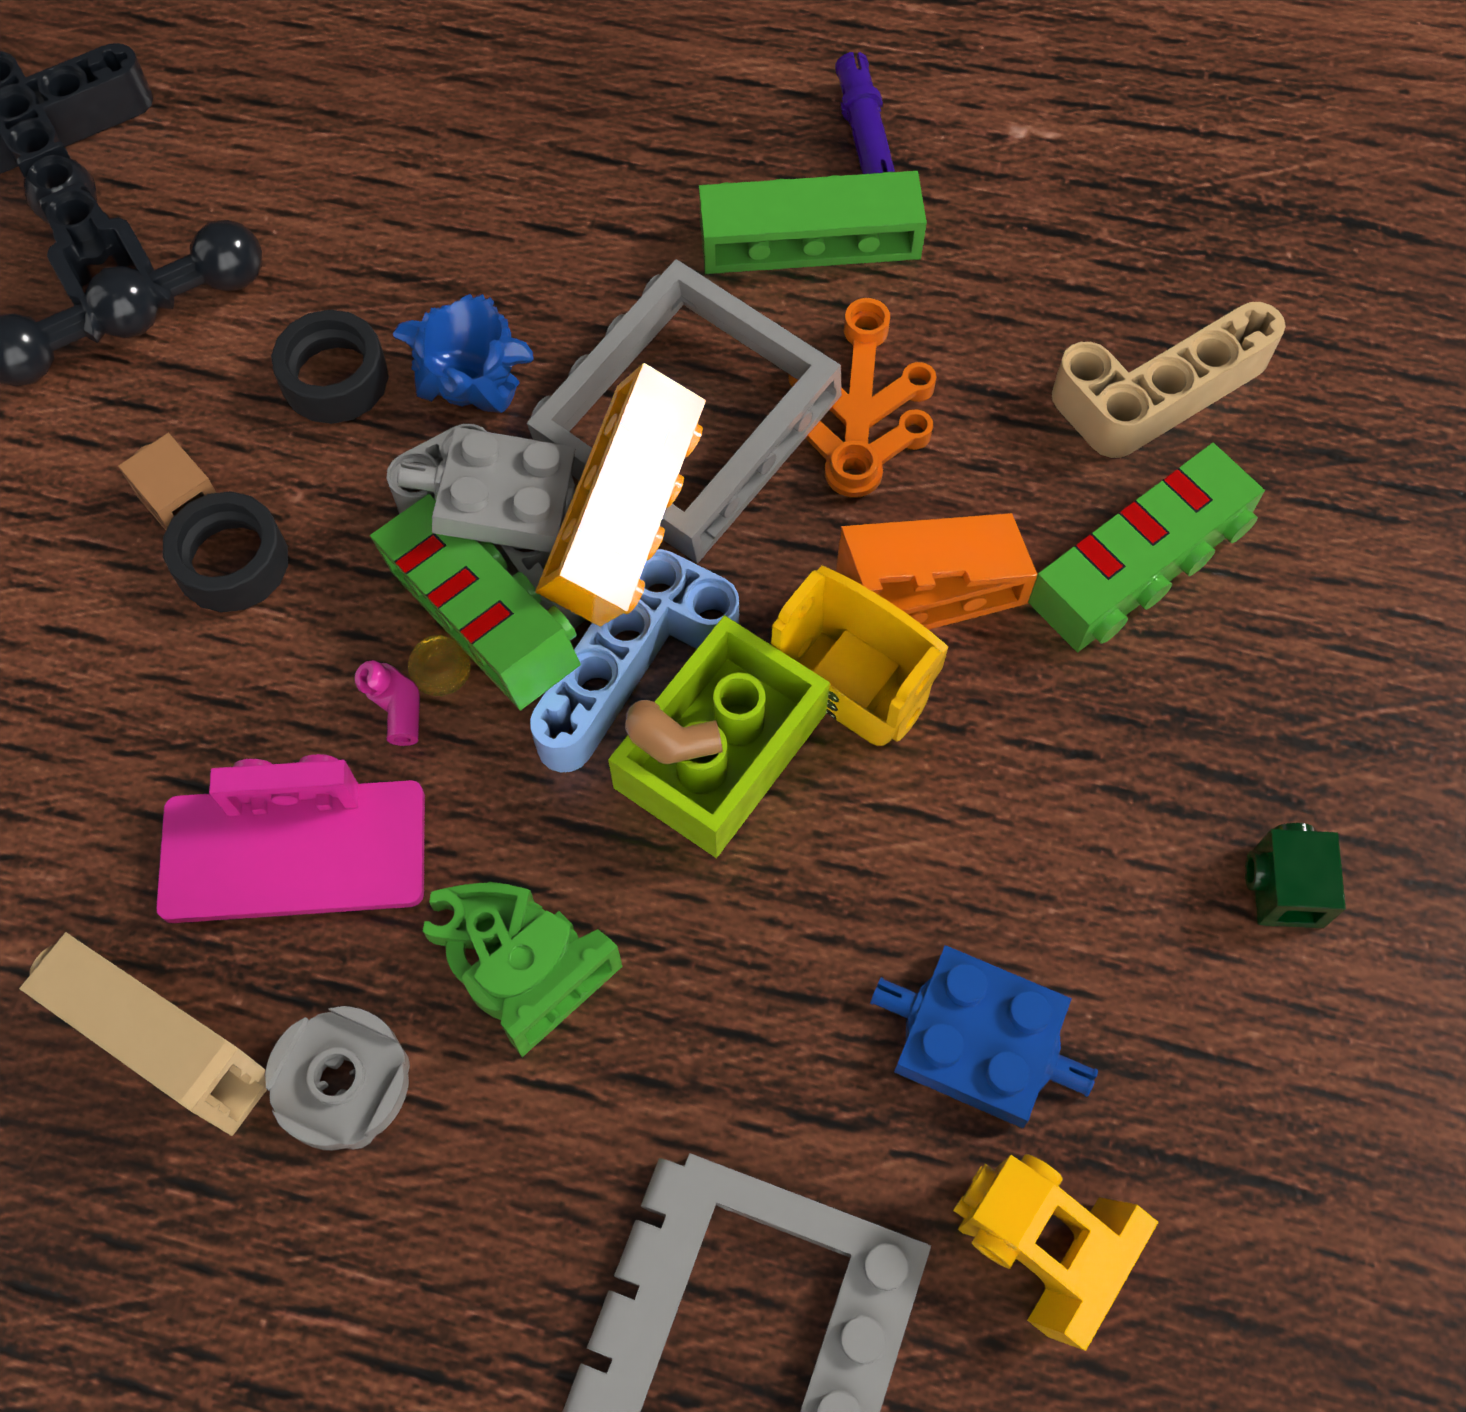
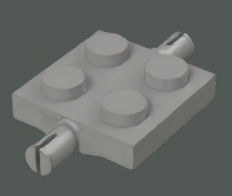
M455 427L448 455L441 461L439 467L402 461L398 475V487L435 492L436 503L432 515V533L551 553L575 493V484L572 478L575 447Z

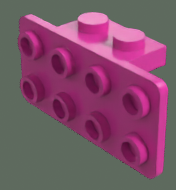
M308 755L302 757L299 763L272 764L261 759H243L235 762L233 767L211 768L210 794L174 796L164 806L156 909L158 915L168 923L414 907L423 900L425 794L421 785L416 781L358 784L346 761L338 760L329 755Z

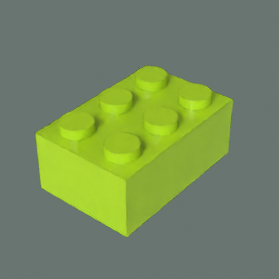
M724 615L655 701L664 713L682 727L716 720L723 752L676 763L663 764L635 745L627 735L608 759L613 788L717 859L826 715L830 682Z

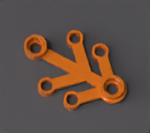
M873 298L855 300L847 307L845 312L844 334L853 346L850 388L848 394L841 387L842 396L830 408V411L846 426L845 442L821 421L805 438L826 459L824 473L828 485L835 492L847 497H862L872 493L881 483L883 464L905 448L917 450L927 446L931 440L933 430L931 416L925 411L912 409L901 415L897 427L868 444L870 427L909 400L922 402L929 399L934 393L937 378L935 370L930 365L923 362H914L905 367L900 378L872 396L876 347L886 340L890 324L888 308L881 301ZM790 374L788 375L789 383L793 387L798 379ZM918 378L924 380L927 384L915 385L910 380ZM914 425L921 427L924 431L921 433H911L906 428ZM848 469H857L861 471L862 474L852 475L846 473L845 471Z

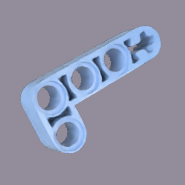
M658 549L653 557L645 562L639 578L645 582V587L636 607L629 614L623 613L601 627L592 623L574 649L581 665L547 690L534 708L530 718L531 732L542 763L549 769L560 773L572 772L581 768L594 753L669 635L697 649L722 619V617L711 620L699 616L700 613L706 610L721 611L725 616L739 624V596L732 583L673 552ZM654 584L670 586L668 590L663 592L647 590L648 587ZM626 630L640 633L637 638L629 641L614 638L618 633ZM593 678H602L609 681L604 688L589 691L581 687L586 681ZM571 726H572V729H573V734H572V735H570V734L567 733V732L569 731V729L571 728ZM553 734L557 735L555 739L551 738Z

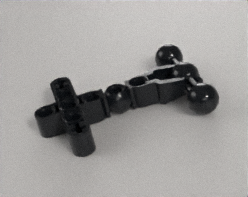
M120 43L104 45L28 77H25L11 54L0 51V174L19 167L25 178L23 183L27 205L44 222L50 224L56 242L49 247L47 257L74 305L38 322L30 316L16 313L0 315V383L12 386L35 384L51 367L54 361L55 350L84 337H88V339L98 343L105 333L120 338L141 336L154 325L160 309H174L175 296L204 283L213 289L223 291L242 290L257 278L262 267V250L255 235L241 223L219 220L208 222L196 232L189 246V255L154 270L127 220L119 217L109 219L107 214L99 207L94 178L80 163L70 158L65 147L135 118L146 112L152 105V91L135 52L127 45ZM109 256H112L117 266L103 268L92 278L87 266L100 265ZM131 265L134 266L135 269L127 268L126 266ZM89 283L87 290L84 293L83 286Z

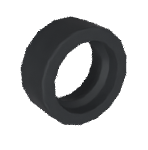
M329 309L304 315L290 323L278 336L271 354L273 372L284 398L296 413L315 422L334 424L353 420L366 413L384 395L389 378L386 359L378 335L367 321L350 312ZM345 348L355 350L363 355V363L351 377L340 383L317 386L306 384L298 378L300 368L307 360L323 350Z
M229 491L211 493L188 503L171 519L163 536V559L185 596L201 608L218 612L245 610L264 601L281 584L288 567V546L266 506L252 496ZM245 528L258 533L261 545L256 556L244 568L230 575L217 577L200 575L195 571L192 560L198 547L210 536L224 529Z

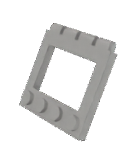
M689 1153L685 1166L659 1158L641 1207L665 1217L662 1228L635 1220L614 1275L618 1279L638 1286L635 1300L608 1290L586 1348L611 1358L610 1367L606 1374L581 1363L562 1412H641L715 1206L850 1257L800 1412H880L931 1245Z

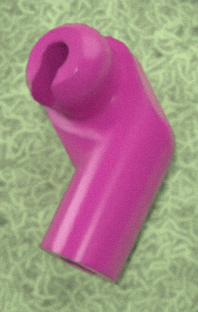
M374 660L363 663L355 673V685L371 701L388 712L387 742L398 746L416 744L419 740L420 692L418 686L390 664L378 663Z

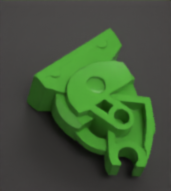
M488 882L458 885L431 892L429 903L434 911L449 909L454 911V916L448 924L443 926H437L429 921H425L423 933L427 940L433 944L446 946L447 961L456 978L465 985L471 998L480 1009L490 1016L501 1020V1025L509 1041L521 1057L526 1055L623 967L618 946L598 929L579 938L578 934L574 931L572 923L560 911L553 914L543 910L541 905L534 902L529 889L510 884ZM466 948L475 949L479 960L472 966L466 959Z

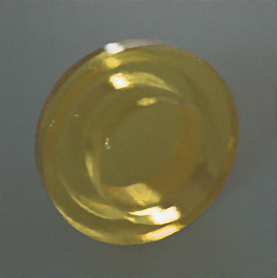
M433 635L421 640L413 649L408 660V673L411 680L414 681L421 692L432 696H444L457 691L465 684L471 671L469 655L454 639L443 635Z

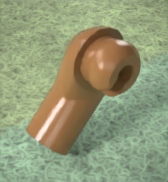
M650 700L635 702L626 714L625 729L631 741L660 763L671 764L723 752L716 720L682 727L664 713L658 704Z

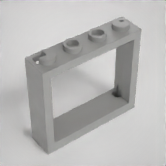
M675 259L662 275L658 274L650 279L643 290L642 297L626 314H621L612 321L605 337L589 355L581 356L574 363L568 378L551 396H546L538 402L527 425L533 440L575 447L572 476L580 480L592 447L570 433V430L683 305L798 379L795 385L685 512L674 504L665 509L660 522V526L665 529L663 540L698 564L842 396L841 365Z

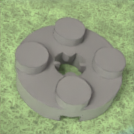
M341 1006L329 1008L330 1012L318 1014L310 1020L304 1017L291 1025L279 1038L267 1062L265 1071L266 1089L270 1091V1103L274 1109L272 1112L277 1122L285 1131L299 1141L322 1150L360 1149L370 1144L375 1136L383 1132L399 1113L408 1091L409 1058L393 1031L377 1016L354 1007ZM344 1060L352 1062L355 1069L349 1073L355 1079L348 1090L340 1089L335 1096L325 1095L322 1090L327 1088L329 1084L325 1081L320 1082L325 1068L328 1066L332 1069H338Z

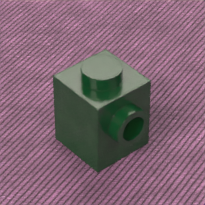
M1306 823L1281 824L1271 829L1252 851H1249L1245 863V881L1247 888L1255 891L1258 925L1324 929L1346 910L1338 832L1314 831V827Z

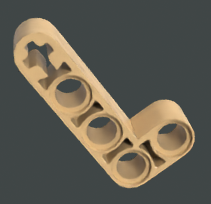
M1249 302L1131 372H1128L1102 345L1093 342H1078L1071 345L1064 352L1052 390V401L1061 414L1099 454L1110 458L1127 456L1260 375L1267 368L1286 327L1284 317L1272 305L1263 302Z

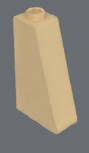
M67 932L64 933L55 945L49 946L38 955L30 968V976L19 988L182 1106L231 1136L234 1135L267 1090L265 1081L266 1070L257 1062Z

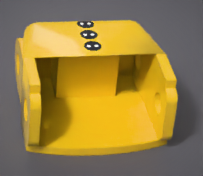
M822 565L817 571L814 570L808 575L785 603L778 619L772 625V646L830 682L826 714L876 746H884L891 739L898 742L908 733L927 703L932 683L943 668L948 646L907 613L856 581Z

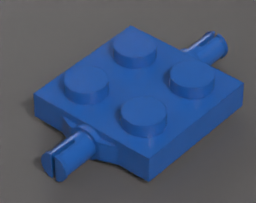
M946 945L941 953L933 976L920 988L919 993H915L880 977L870 1004H875L908 1019L906 1022V1043L894 1073L1022 1129L1029 1121L1038 1093L1049 1080L1079 1092L1085 1097L1089 1096L1094 1086L1098 1069H1093L1059 1054L1061 1050L1060 1030L1072 998Z

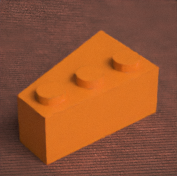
M1012 513L841 526L836 572L883 597L928 630L1028 604L1037 578V572Z

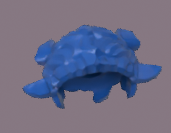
M468 294L451 305L431 308L429 313H424L422 321L409 320L401 322L393 332L395 339L407 343L412 349L414 360H412L411 370L415 372L417 397L432 402L439 395L450 404L458 406L473 404L487 412L502 413L509 407L515 395L516 387L520 384L519 380L510 373L512 366L531 363L534 360L533 351L526 342L511 338L508 319H505L504 315L499 314L497 307L493 306L494 301L490 297L485 299L483 294L477 295L474 298L471 294Z

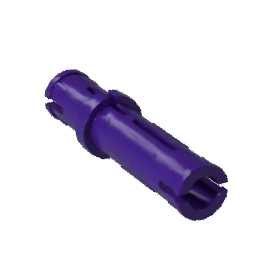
M858 52L857 61L859 68L857 69L854 53L844 54L835 64V71L843 94V102H840V108L844 119L850 123L862 174L895 172L880 114V107H883V101L879 90L873 86L868 59L866 55Z

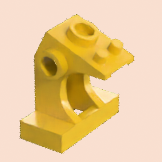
M1025 1154L1021 1161L1010 1155L995 1169L985 1163L983 1166H980L967 1192L960 1198L953 1210L964 1218L958 1230L963 1234L973 1236L972 1244L974 1247L997 1264L1010 1269L1015 1259H1017L1035 1273L1045 1284V1291L1027 1321L1047 1337L1086 1351L1157 1226L1158 1221L1137 1204L1101 1197L1097 1199L1092 1210L1089 1212L1059 1187L1063 1180L1062 1176L1050 1165L1032 1155ZM1052 1214L1067 1225L1074 1234V1241L1061 1263L1035 1244Z

